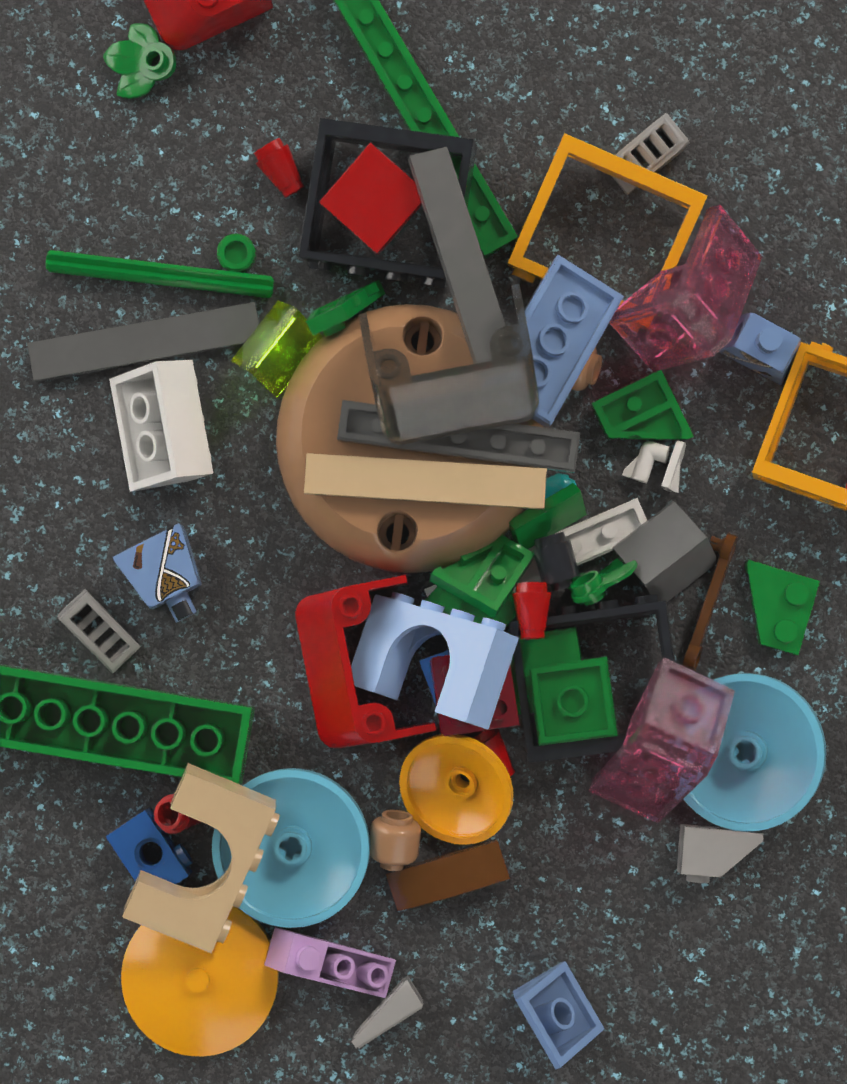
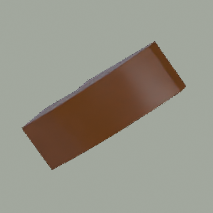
M497 838L403 867L400 871L386 873L397 911L443 900L510 879Z

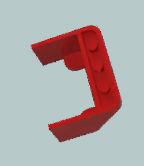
M143 0L163 42L171 49L178 51L186 50L273 8L272 0Z
M406 575L310 595L303 598L297 605L295 617L317 731L321 741L328 747H351L436 731L435 721L396 729L391 711L383 704L368 703L358 705L344 634V627L358 625L369 616L371 611L369 592L408 585Z

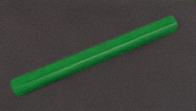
M55 250L48 251L45 261L46 269L53 273L265 298L272 297L274 291V279L267 275Z

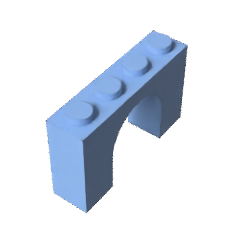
M392 592L391 598L375 594L370 614L367 617L351 664L355 687L398 700L414 653L426 640L442 634L449 647L450 664L435 712L489 730L519 638L504 632L506 624L483 617L481 624L473 622L474 615L452 608L451 614L448 615L443 613L445 607L429 601L422 600L421 605L416 606L413 605L414 598L397 592Z

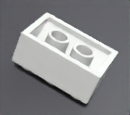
M193 360L155 361L109 379L130 492L187 482L213 474Z

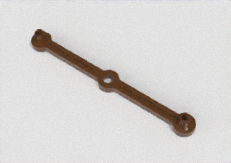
M728 533L723 539L712 536L710 539L713 550L718 551L720 556L678 678L681 705L691 676L695 673L701 658L702 643L726 572L736 549L737 535ZM669 707L662 728L672 727ZM667 745L656 746L653 755L649 759L642 758L641 756L636 757L635 761L643 765L634 763L633 769L644 772V780L646 782L655 784L662 767Z

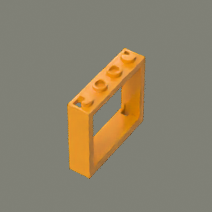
M564 133L509 258L508 266L514 268L512 275L532 284L535 278L542 280L547 272V267L524 258V255L567 157H570L688 209L644 310L622 300L615 313L620 314L618 322L637 330L640 329L641 324L649 327L707 199V195Z
M811 341L809 345L801 342L752 470V475L754 479L847 511L846 488L772 463L808 365L847 377V357L833 353V347L825 343L821 345Z

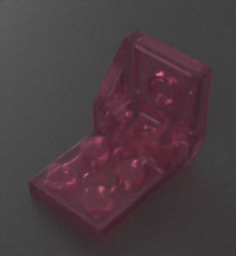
M720 204L707 208L686 263L658 273L618 306L609 323L653 372L715 356L732 340L763 256Z
M664 657L658 663L630 720L623 746L592 778L589 792L659 823L708 775L719 753L735 690Z

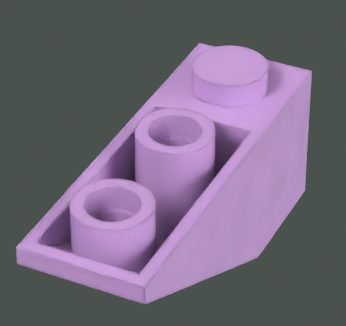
M275 927L264 965L286 974L386 998L396 960Z

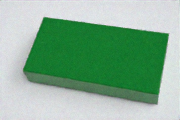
M572 483L546 498L544 509H527L509 522L513 541L526 549H530L535 546V539L553 535L586 516L581 490L575 483Z

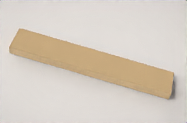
M307 453L304 494L544 509L547 468Z

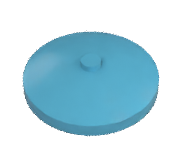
M732 674L704 684L693 692L681 705L686 742L667 745L668 766L672 780L681 797L701 817L715 825L730 830L760 831L778 826L791 819L815 795L821 783L826 765L825 737L820 721L812 707L789 685L761 674Z
M296 768L278 769L251 779L243 786L276 799L275 813L280 814L272 836L264 835L259 848L264 850V853L255 873L248 871L243 884L247 885L248 888L239 908L260 922L285 928L310 926L330 918L352 899L367 871L370 857V837L362 811L353 797L342 786L314 771ZM214 828L212 858L215 872L219 879L230 865L232 855L228 842Z

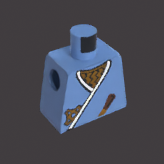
M750 312L734 317L717 351L782 385L794 362L801 339L761 316Z
M178 523L113 556L117 566L150 609L158 608L166 603L176 623L197 613L187 592L201 586L202 583L183 525Z

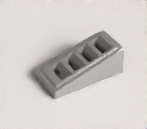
M665 113L621 149L616 156L641 166L632 155L637 150L649 165L646 169L656 173L686 150L690 142L671 117ZM661 130L673 144L671 148L657 134ZM648 140L651 141L662 155L658 159L645 145ZM613 177L626 195H629L637 188Z
M86 589L57 615L58 619L112 674L141 647ZM88 604L92 610L76 624L72 618ZM100 616L103 621L87 635L83 630ZM111 627L115 632L98 647L94 642ZM122 638L126 643L109 658L105 653Z
M408 975L395 986L355 1031L352 1039L355 1048H361L422 1009L423 999Z

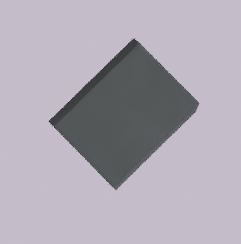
M674 501L612 547L623 564L636 560L638 565L631 575L646 595L657 594L658 602H668L718 563L708 537Z

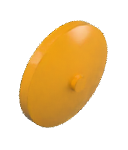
M232 906L227 918L232 921L229 933L223 944L216 942L212 953L142 925L133 935L126 949L122 964V993L133 1021L154 1043L181 1055L212 1056L241 1045L264 1023L275 1001L279 971L264 965L271 942L267 932L256 919L244 913L240 908Z

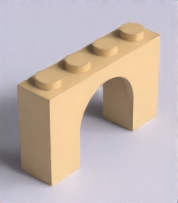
M188 763L172 798L170 809L217 829L224 836L230 847L232 855L230 865L218 880L198 888L179 886L140 870L125 904L122 917L212 953L216 942L223 944L229 933L232 921L227 919L232 906L239 908L242 904L248 888L247 885L243 884L248 871L255 873L264 853V850L260 849L259 846L264 835L272 836L280 814L275 813L276 799Z

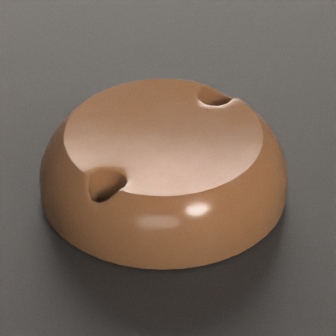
M405 304L386 306L364 312L344 322L346 325L344 329L330 336H324L309 350L289 380L282 398L277 419L276 449L281 477L290 500L303 521L320 539L337 552L366 566L390 572L420 573L433 571L440 566L444 569L460 561L461 555L486 547L509 531V522L521 514L525 508L304 494L307 453L525 467L337 440L343 400L544 427L480 387L485 378L478 379L457 313L428 305ZM419 335L416 351L412 346V341ZM429 336L432 338L434 345L430 351L426 352ZM404 524V526L409 531L408 540L401 545L402 530ZM394 525L391 544L387 539V531Z

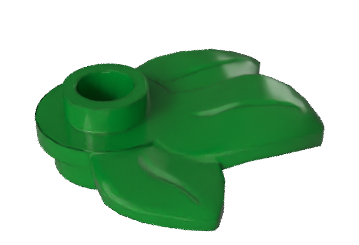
M143 23L131 24L128 34L129 40L113 43L103 55L107 66L116 73L121 74L117 88V96L121 98L133 99L148 94L155 81L169 78L176 69L174 51L168 45L160 42L158 33L154 28ZM160 55L159 63L156 66H152L153 59Z
M616 558L600 572L594 570L580 573V576L573 578L570 587H568V590L572 592L571 597L575 603H584V605H592L600 601L605 596L604 591L608 587L621 582L635 571L638 565L636 560L623 565L620 559Z

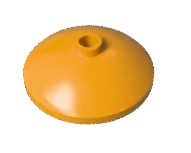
M438 734L428 737L417 744L403 762L399 779L403 803L420 827L433 837L452 844H476L495 835L507 821L513 805L512 781L499 757L483 743L465 735L442 736ZM460 774L466 776L470 782L464 781Z

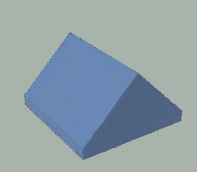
M566 961L557 964L513 990L518 1006L555 1069L561 1068L604 1030L602 1023Z

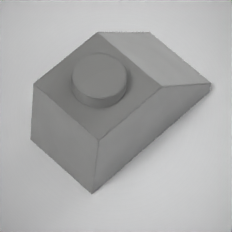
M680 824L677 871L680 874L686 875V881L710 883V877L721 878L762 843L764 833L760 831H735L714 826Z

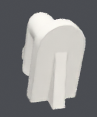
M679 440L674 446L661 485L664 490L679 493L680 465L686 448V443ZM652 441L643 443L639 455L624 469L622 475L642 483H647L654 461L667 463L669 446Z

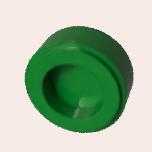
M230 234L220 241L217 247V258L226 271L244 273L254 265L256 250L248 237L242 234Z

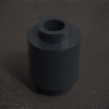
M564 532L535 539L536 550H533L541 582H546L547 585L550 584L552 592L570 587L573 578L580 576L571 541H566Z

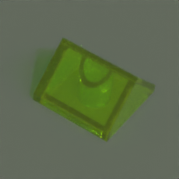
M278 300L232 358L231 362L277 398L288 385L301 360L323 336L320 333L313 336L306 323L307 319L294 306Z

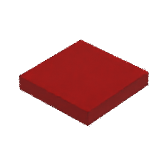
M371 142L319 201L320 204L378 255L422 206L415 181Z

